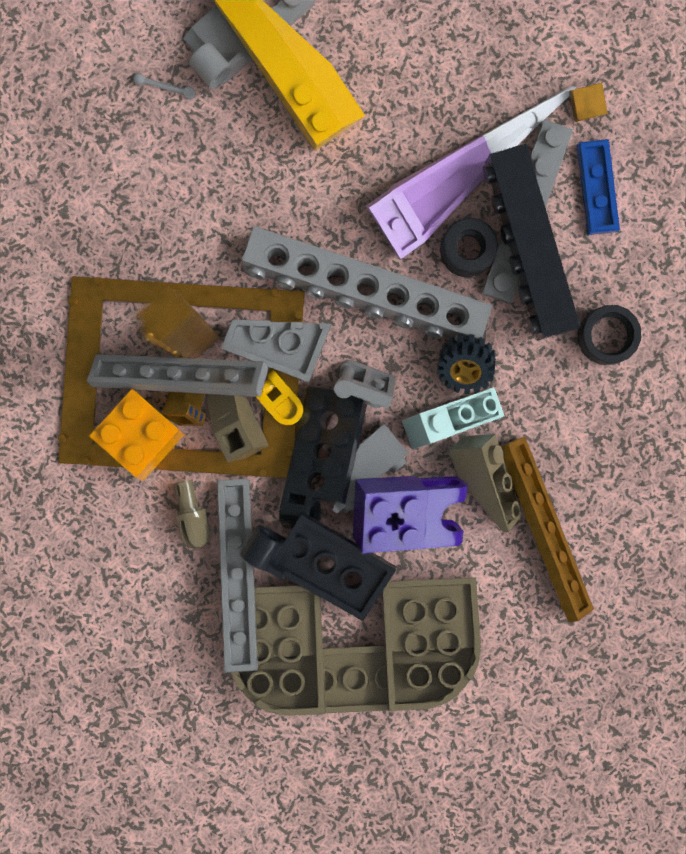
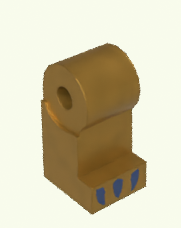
M169 392L162 415L179 426H203L206 414L201 411L205 394Z

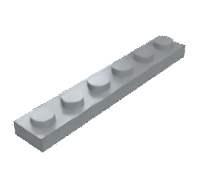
M544 119L530 157L546 208L573 129ZM501 237L497 255L492 262L481 294L511 304L520 280L518 274L514 275L510 267L509 257L512 256L509 244L505 245Z
M96 354L87 382L92 387L261 397L268 367L263 361Z
M218 480L225 672L258 670L254 566L247 563L240 555L252 535L250 480Z

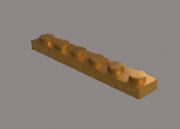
M524 436L501 446L503 459L512 478L514 491L518 495L524 510L526 521L530 525L536 540L538 551L542 555L549 578L560 600V606L566 615L568 623L577 622L592 612L594 607Z

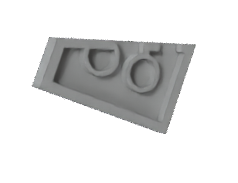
M232 319L221 349L251 361H263L269 368L309 383L331 324Z

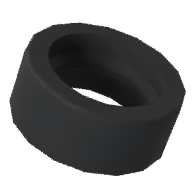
M604 305L593 310L582 320L581 327L578 330V344L582 353L590 361L600 365H614L629 359L638 350L642 339L641 326L637 317L630 310L619 305ZM604 317L618 319L627 330L625 345L620 351L615 353H604L598 350L591 339V331L594 324Z

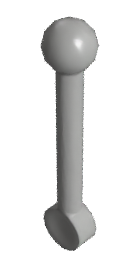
M137 73L133 77L134 83L138 86L146 84L183 94L189 100L193 99L196 95L195 89L191 86L185 88L145 78L141 73Z

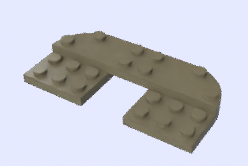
M476 577L389 581L382 591L385 646L323 649L321 597L301 586L255 588L258 670L231 672L232 677L240 691L256 706L268 712L285 716L423 710L441 706L459 695L469 681L472 680L478 667L481 638Z

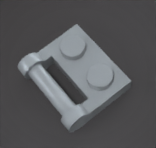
M346 360L341 364L339 371L341 377L336 381L334 387L338 397L348 398L352 395L363 399V402L371 407L380 408L382 406L389 408L393 398L396 376L353 360ZM354 378L362 379V382L356 381Z

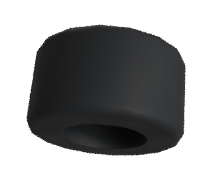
M472 217L459 219L450 225L442 238L440 246L442 262L449 271L457 276L466 278L478 276L488 269L497 255L498 241L496 233L489 224L481 219ZM470 236L478 240L481 249L476 258L464 259L459 255L457 243L461 238Z

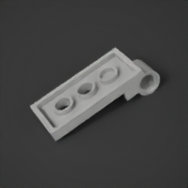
M280 0L276 6L271 8L291 26L315 5V0ZM217 5L195 23L183 37V40L195 52L190 58V67L210 89H215L222 84L224 85L253 60Z

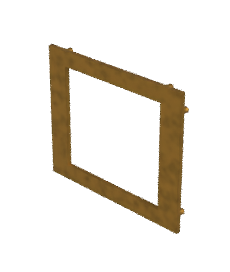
M72 276L71 295L68 298L70 309L61 432L58 436L60 441L58 463L123 467L99 444H93V439L89 437L94 431L97 387H92L87 382L96 354H100L103 300L149 303L164 289L171 286L190 306L271 311L270 322L291 323L303 322L305 291ZM268 367L267 374L274 369ZM274 370L298 397L299 379ZM275 388L268 394V397L274 401L282 393ZM264 407L263 434L269 446L261 450V455L253 454L243 460L227 462L223 452L172 449L157 465L155 470L287 478L295 444L296 423L294 425L280 424Z

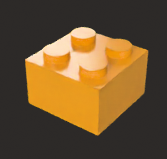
M131 389L89 437L133 476L144 481L185 434L135 390Z

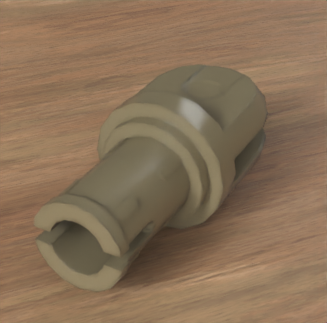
M193 479L175 483L173 487L179 507L175 520L180 538L188 548L203 547L210 538V528L206 509L198 506Z

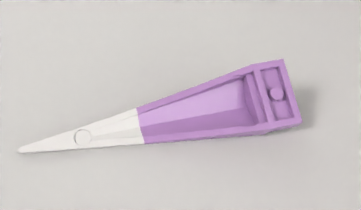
M569 86L389 187L390 189L366 205V208L396 256L402 259L426 242L457 206L484 179L483 166L489 154L517 146L570 96L569 91L576 89V87Z

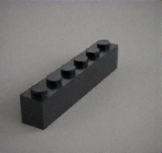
M527 143L489 154L483 166V175L486 183L492 185L494 196L491 198L494 212L500 214L503 226L500 227L501 236L504 244H509L512 253V256L509 257L510 267L514 275L518 274L521 286L518 287V293L522 304H527L530 317H527V324L530 333L536 335L537 341L580 328L577 312Z

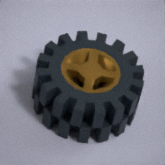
M460 334L457 341L454 337H451L448 340V344L444 343L442 345L437 373L440 374V381H445V386L448 389L453 385L454 392L459 393L461 388L465 389L464 394H470V389H474V392L477 393L480 392L481 386L486 389L489 386V382L492 383L495 374L496 354L489 342L484 345V338L479 337L478 341H476L473 334H469V339H464V334Z

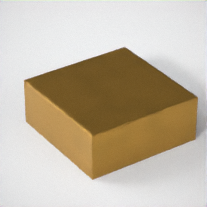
M602 82L569 91L575 122L608 114Z

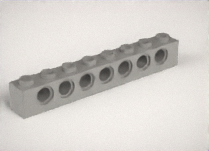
M255 226L242 258L243 270L247 271V275L255 279L264 280L266 277L275 280L277 285L285 289L293 290L296 287L305 290V293L310 297L316 299L326 297L335 300V303L340 307L346 309L356 307L365 310V314L376 319L386 317L395 320L394 323L400 327L411 329L413 326L422 329L426 335L433 338H442V336L447 338L454 337L457 341L460 334H464V339H469V334L475 335L474 340L478 341L479 337L483 338L493 306ZM274 256H280L285 259V262L280 266H274L269 263V260ZM302 266H310L315 272L312 275L304 276L298 270ZM338 275L343 278L344 283L334 286L328 282V278ZM361 285H368L373 289L374 293L364 296L358 292L357 288ZM389 295H398L403 303L398 306L392 305L388 302L387 297ZM420 304L428 305L432 310V314L427 316L420 314L417 306ZM447 315H457L461 319V324H450L447 320Z

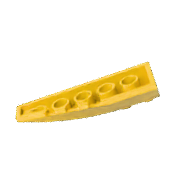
M213 0L315 151L365 117V114L332 64L263 0Z

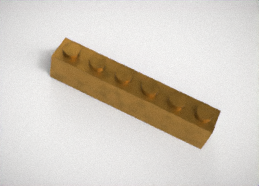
M171 286L164 289L135 314L142 321L138 328L152 344L155 343L159 348L162 347L165 351L167 350L170 354L173 353L179 358L197 359L220 339L203 317Z

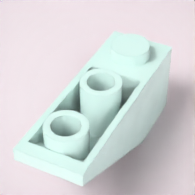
M493 387L401 421L413 450L504 417L505 415Z

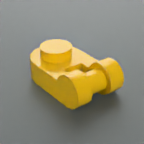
M272 370L266 375L268 378L264 382L261 397L256 398L280 424L294 425L299 422L303 415V404L281 377ZM277 388L282 394L272 401L268 394Z

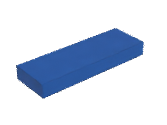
M609 139L578 142L576 148L587 236L620 231Z

